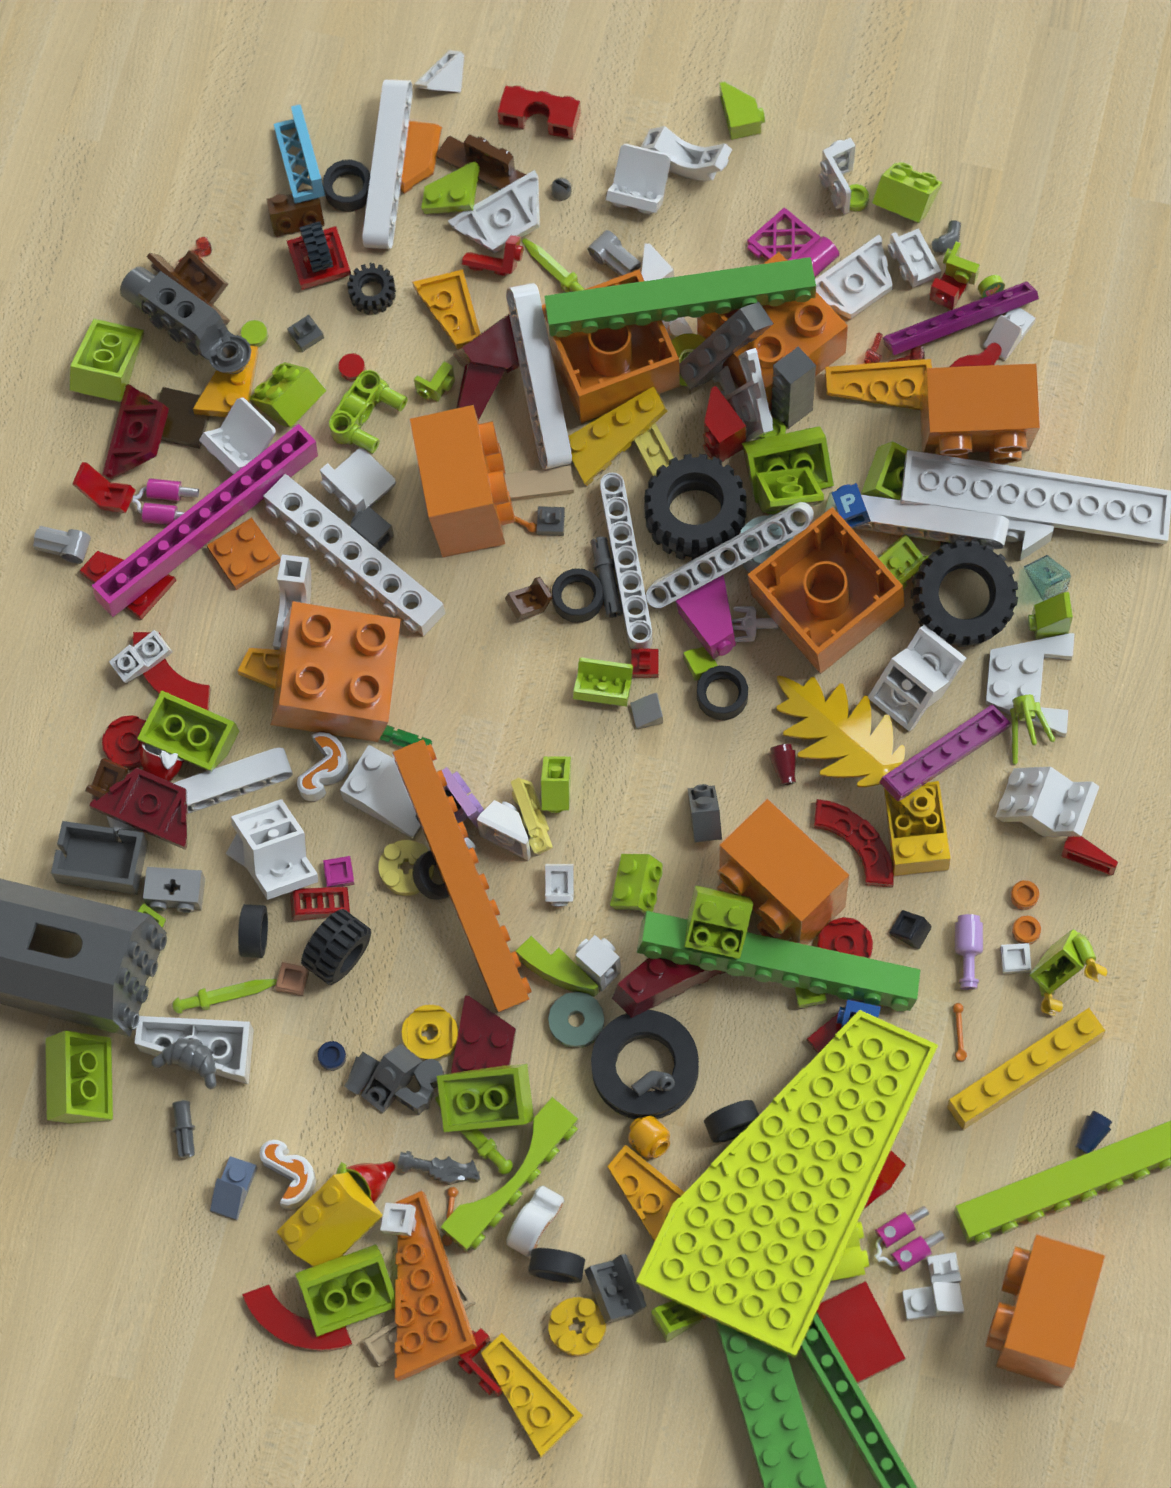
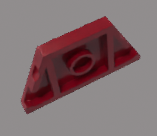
M126 384L102 473V476L107 480H112L157 456L169 408L163 403L137 390L130 384Z
M135 768L126 775L123 781L115 783L109 788V792L97 801L94 799L89 805L94 811L184 850L187 848L186 788L142 769Z
M465 995L451 1073L511 1065L516 1028L468 995Z

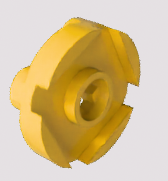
M423 1005L413 1010L414 1012L405 1019L402 1025L404 1046L422 1061L427 1059L439 1061L444 1057L450 1056L458 1038V1027L453 1016L437 1005ZM428 1027H433V1030L438 1032L437 1036H434L432 1040H427L426 1036H422V1032H427Z
M572 1297L560 1302L552 1310L548 1329L553 1344L559 1350L568 1353V1355L580 1357L594 1352L600 1346L599 1344L603 1341L606 1333V1324L599 1307L591 1299ZM575 1319L586 1324L582 1328L581 1334H576L575 1330L570 1331L569 1326L573 1325V1320Z

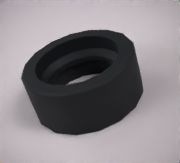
M352 159L333 163L326 170L323 177V189L328 203L335 209L343 212L356 211L367 204L370 183L368 168L361 162ZM355 175L362 179L363 188L353 196L343 197L334 192L333 183L341 176Z
M573 568L563 572L556 578L552 586L554 608L563 619L570 622L582 623L591 620L599 613L603 605V587L600 580L592 572L585 569ZM574 582L588 584L594 593L591 604L582 609L567 607L562 600L564 588Z
M719 665L708 669L702 674L697 683V701L700 709L707 716L715 720H728L738 716L743 712L748 701L746 678L739 670L731 666ZM718 679H728L734 682L739 691L736 702L727 707H718L711 704L706 695L707 688L711 682Z
M244 904L239 918V954L241 957L263 958L268 937L267 907L265 905Z
M744 1100L727 1105L711 1113L705 1118L704 1124L712 1142L720 1143L735 1139L741 1132H744L759 1114L752 1100Z
M535 1248L532 1249L528 1271L533 1276L550 1281L580 1283L582 1281L585 1258L563 1250Z

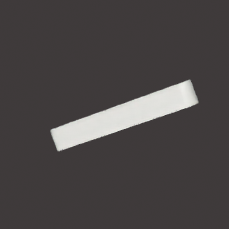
M410 80L383 81L363 228V245L365 248L391 249L393 246L413 94L412 82Z
M535 283L509 287L506 290V301L540 465L543 469L569 465L572 461V453L538 288Z
M610 472L605 474L600 481L601 498L628 643L631 649L650 648L652 645V627L625 484L622 476ZM609 486H617L619 489L617 491L610 492L606 488H608ZM614 510H621L623 514L620 516H614L611 514V512ZM620 534L628 536L623 541H619L615 537ZM623 559L633 561L630 565H622L620 563ZM633 583L638 587L634 590H627L624 586ZM633 608H639L642 610V612L638 615H632L629 613V611ZM637 633L647 635L643 640H637L633 636Z
M830 492L825 512L828 511L831 507H833L838 512L833 496ZM861 495L871 522L855 527V529L907 535L909 537L949 543L962 540L964 542L977 541L982 546L989 545L994 549L1004 548L1010 521L1001 515L935 505L900 504L901 500Z
M804 502L796 503L657 579L646 592L647 602L654 608L665 607L802 532L813 519L814 513L812 508ZM793 512H802L806 517V522H797L793 517ZM770 525H779L782 529V535H774L770 531ZM747 538H755L759 543V547L751 548L747 544ZM731 550L735 554V560H727L724 557L723 551ZM700 563H708L712 567V573L703 572ZM683 575L687 577L689 586H682L678 582L677 576ZM655 588L663 589L666 593V598L661 599L657 597Z
M274 748L215 768L212 772L207 771L177 781L174 784L186 788L187 814L280 783L289 779L293 773L284 748ZM106 816L110 828H114L118 837L119 829L140 831Z

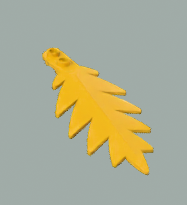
M777 676L778 684L788 700L777 705L776 710L790 716L806 718L784 730L783 736L798 739L824 738L798 752L797 757L804 759L842 758L822 769L820 776L833 778L866 776L857 782V787H871L879 785L884 775L903 764L905 756L904 745H900L892 754L893 728L890 715L886 714L870 736L872 717L868 696H864L848 718V699L843 683L838 684L825 702L822 689L815 677H810L806 684L802 686L789 678ZM923 786L899 801L917 818L929 817L934 812L936 805L934 797ZM923 800L927 805L919 807L916 802Z

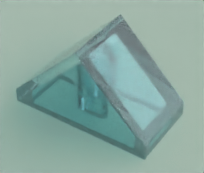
M1048 555L1023 566L1043 601L1068 591L1071 579L1070 572Z

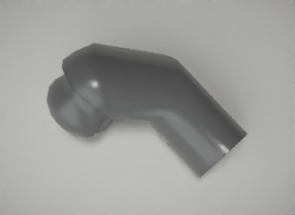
M652 1070L631 1085V1087L640 1097L649 1089L670 1091L674 1088L675 1081L668 1073Z

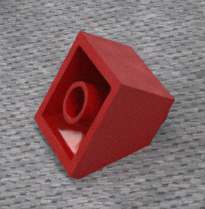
M717 386L711 388L704 421L703 448L710 458L716 457L724 462L743 450L742 443L746 442V425Z

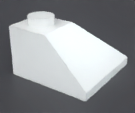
M494 800L477 818L480 837L529 861L531 857L529 840L519 812H517L516 807L508 802L503 801L501 804Z

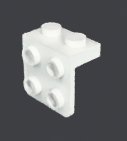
M851 138L844 141H835L829 148L824 149L822 161L820 162V181L824 188H829L832 193L831 200L836 209L840 208L843 214L849 213L851 190L843 175L852 171L854 166L855 144Z
M623 144L619 151L614 182L607 191L606 201L613 202L614 206L621 208L628 206L638 208L639 212L645 214L656 213L663 203L671 162L670 155Z
M238 398L221 427L204 432L199 441L207 448L209 453L214 455L224 465L226 470L235 474L268 447L276 430L245 398Z
M363 448L355 451L335 470L328 463L320 469L322 486L330 494L334 493L346 510H351L355 514L359 511L363 512L368 506L372 507L396 484L395 478Z

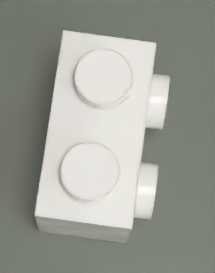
M594 935L590 940L585 939L577 947L576 963L598 985V989L602 992L621 973L620 957L614 952L615 947L607 939L603 938L600 940Z

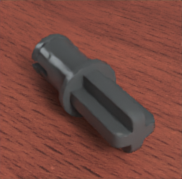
M177 1101L172 1103L175 1121L173 1132L176 1133L178 1156L180 1158H189L195 1155L193 1139L195 1126L192 1125L190 1101Z

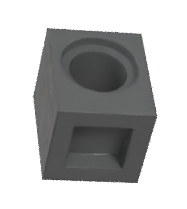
M369 506L363 512L359 511L351 520L350 527L379 551L394 537L392 525Z

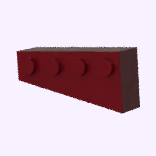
M647 958L617 984L612 999L632 1018L663 1003L664 1000L672 996L676 997L684 993L686 989L697 984L701 985L709 981V978L726 972L704 970L699 966L691 964L680 965L672 962V960L663 958Z

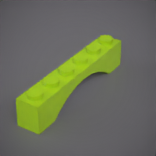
M551 1097L534 1117L531 1146L524 1163L515 1176L490 1196L475 1202L459 1205L443 1223L441 1231L466 1253L471 1247L476 1250L486 1237L483 1233L487 1228L491 1226L494 1229L505 1215L501 1212L508 1204L513 1207L523 1195L520 1191L527 1182L532 1185L541 1174L539 1167L545 1160L550 1163L560 1152L557 1146L563 1139L568 1142L578 1131V1128L575 1126L578 1118Z

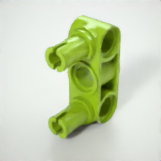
M373 370L361 372L351 388L344 394L339 406L329 420L333 440L338 444L352 445L354 443L373 454L380 444V439L361 430L362 425L369 419L377 403L382 401L401 412L407 404V397L389 388V384L381 379L377 372ZM367 384H375V385H376V386H375L374 388H372V389H366V388H364ZM341 425L348 426L344 431L336 430Z

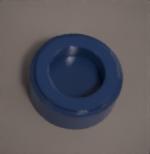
M326 1042L318 1050V1060L326 1070H338L346 1062L345 1049L338 1042Z

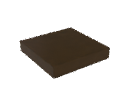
M166 387L162 388L158 401L169 408L161 438L162 441L200 449L202 443L199 439L206 431L210 418L208 415L194 414L193 408L201 395Z

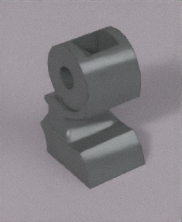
M427 1059L421 1062L414 1071L416 1080L421 1087L419 1092L413 1093L408 1088H403L395 1093L397 1101L418 1115L430 1108L431 1100L435 1095L433 1088L438 1087L437 1076L444 1075L441 1064L434 1059Z

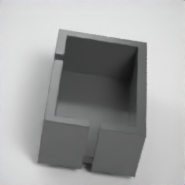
M62 821L57 843L60 850L55 852L51 874L56 883L137 895L148 846L144 833L119 829L118 835L122 841L121 843L118 842L119 838L114 828Z

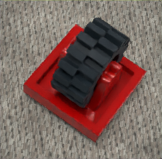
M320 221L300 227V237L286 241L301 290L350 276L351 270L336 226L323 230Z

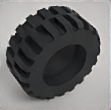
M699 453V457L693 458L692 454H685L682 460H678L677 457L670 459L668 467L661 465L656 470L657 477L651 476L648 482V489L645 490L644 495L646 527L648 532L652 533V540L656 545L662 543V550L667 554H671L673 551L678 559L684 560L685 556H688L694 560L741 533V529L745 526L747 496L740 476H734V469L729 464L723 467L721 459L714 457L713 460L707 459V454ZM699 490L714 496L721 504V510L711 521L692 525L678 520L671 513L670 505L680 494Z
M963 540L955 541L949 545L946 544L929 555L919 566V570L914 575L912 581L911 599H913L914 604L912 609L919 618L918 623L920 626L926 625L948 644H954L957 647L981 644L1001 632L1013 617V610L1018 602V597H1016L1018 583L1013 579L1014 571L1012 567H1008L1004 562L1006 558L1002 554L997 555L993 552L994 548L989 545L982 546L977 541L964 542ZM956 569H970L984 579L989 589V601L987 607L980 615L971 619H959L944 609L939 598V588L942 580L948 573Z

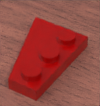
M96 551L80 569V572L92 583H95L124 561V559ZM167 574L125 608L142 620L177 581L176 578Z

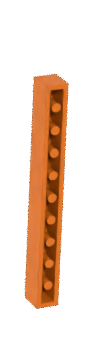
M423 739L393 751L392 756L497 1013L528 1001V994L532 993L527 978L521 979L517 968L521 967V963L516 952L510 953L506 943L511 941L505 925L499 926L496 916L500 915L499 909L494 899L490 901L485 891L490 889L484 873L479 875L475 864L479 863L474 848L468 849L464 838L469 837L463 822L458 823L455 818L454 812H457L458 809L453 797H447L443 787L447 786V782L442 770L436 771L433 761L437 760L432 745L426 746Z

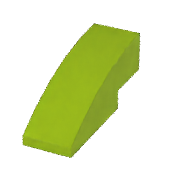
M530 936L515 951L519 961L544 980L563 989L586 993L593 997L599 993L598 985L560 948L550 954Z

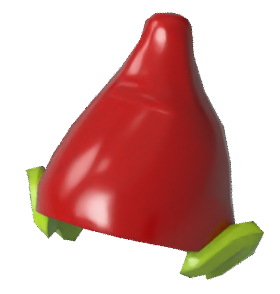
M391 1161L376 1164L361 1163L346 1167L345 1163L341 1162L336 1174L349 1172L375 1204L385 1190L388 1179L395 1171L396 1166Z

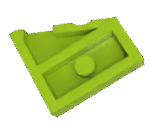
M472 162L424 187L421 207L425 214L472 211L474 209L479 174L478 164Z

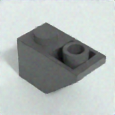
M700 784L694 788H688L694 842L721 840L720 810L715 785Z
M398 1045L383 1056L361 1096L379 1111L385 1112L396 1099L395 1093L405 1088L411 1082L415 1075L414 1071L422 1060L404 1045Z

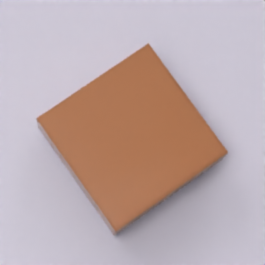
M282 962L275 987L276 991L303 996L309 970L304 966Z

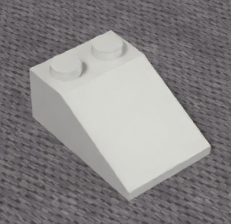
M368 745L340 789L343 801L414 839L421 825L415 817L416 812L394 758Z

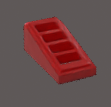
M1082 836L1067 837L1061 854L1063 858L1111 876L1114 875L1118 865L1117 860Z
M348 887L300 888L292 891L290 895L292 921L327 918L340 909H345L350 913ZM339 895L340 907L335 908L334 896ZM323 897L328 898V908H324ZM316 898L317 908H312V899ZM300 900H305V909H301Z

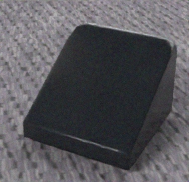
M902 910L889 934L914 948L920 949L932 927L925 917Z

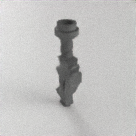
M411 1151L401 1152L397 1168L402 1169V1172L408 1173V1170H411V1168L429 1171L428 1175L430 1177L434 1176V1180H439L440 1183L449 1185L463 1182L467 1179L480 1181V1171H477L473 1160L467 1164L456 1162L450 1156L444 1160H440L437 1157L431 1161L421 1160L420 1158H414Z

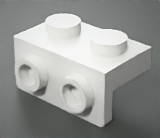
M919 228L902 236H898L896 232L891 234L888 250L893 259L897 258L900 264V273L905 281L908 280L912 288L941 276V269Z

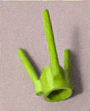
M1032 694L1012 699L1014 708L1010 709L1012 717V763L1014 765L1018 763V717L1020 721H1026L1033 746L1037 744L1032 719L1036 718V715L1051 742L1055 741L1041 711L1040 703L1035 702Z

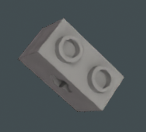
M147 867L143 900L148 907L155 911H166V908H176L179 912L193 913L194 910H202L205 886L204 874L202 870ZM178 887V890L174 892V895H170L169 892H173L174 888Z

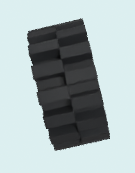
M370 263V268H366V265L363 264L361 265V271L356 268L354 275L350 274V282L347 283L352 305L356 306L360 312L364 309V313L368 315L370 310H373L374 315L378 314L377 309H381L382 312L386 311V305L391 307L393 304L392 299L395 300L396 297L393 275H390V271L387 268L384 270L383 265L380 264L377 268H375L374 263ZM377 282L382 286V289L377 295L366 296L362 292V287L366 283Z

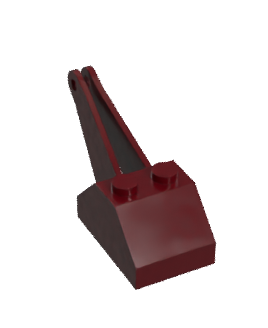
M509 314L453 353L461 367H464L456 409L474 405L478 421L504 371L508 374L520 366Z

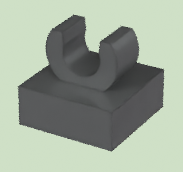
M310 315L305 316L287 328L289 335L302 352L324 339L323 332Z
M538 506L537 535L564 536L565 507Z

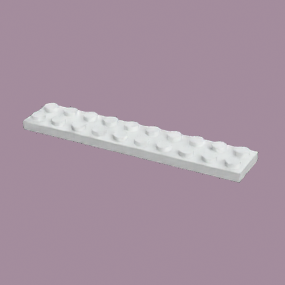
M907 450L900 504L935 505L996 514L1007 519L1045 524L1055 528L1166 544L1169 538L1171 490Z

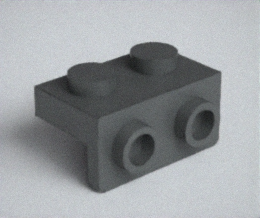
M626 1254L619 1255L612 1261L589 1266L584 1270L605 1324L632 1317L646 1307L643 1292L640 1290L639 1285L636 1284L633 1267Z

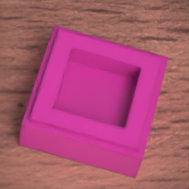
M350 856L323 860L327 887L355 885Z

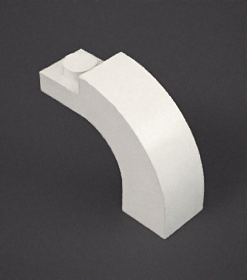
M665 126L649 129L641 145V148L669 154L671 157L670 172L700 181L713 180L716 173L722 171L728 164V157L732 151L725 143L710 147L692 145L677 137Z
M281 556L277 577L280 589V604L273 642L274 650H280L283 623L292 601L310 604L311 566L307 557Z

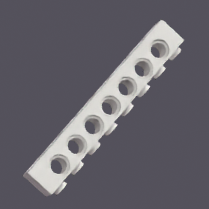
M284 474L264 495L265 509L271 516L276 519L280 517L286 522L285 526L293 534H301L305 538V543L312 550L316 551L319 549L325 554L324 558L333 567L338 565L342 568L344 575L352 583H360L364 587V592L373 600L378 598L383 602L385 610L392 616L398 615L404 620V625L411 632L415 633L418 631L424 636L443 617L445 609L441 601L287 474ZM291 505L300 506L295 511L287 510ZM311 521L319 522V524L315 527L307 526V524ZM331 537L339 538V540L333 544L326 542ZM351 553H356L359 555L354 560L346 559V557ZM371 569L379 571L375 576L366 575ZM389 586L398 587L397 591L393 593L385 591ZM410 602L418 603V606L414 609H407L405 607Z

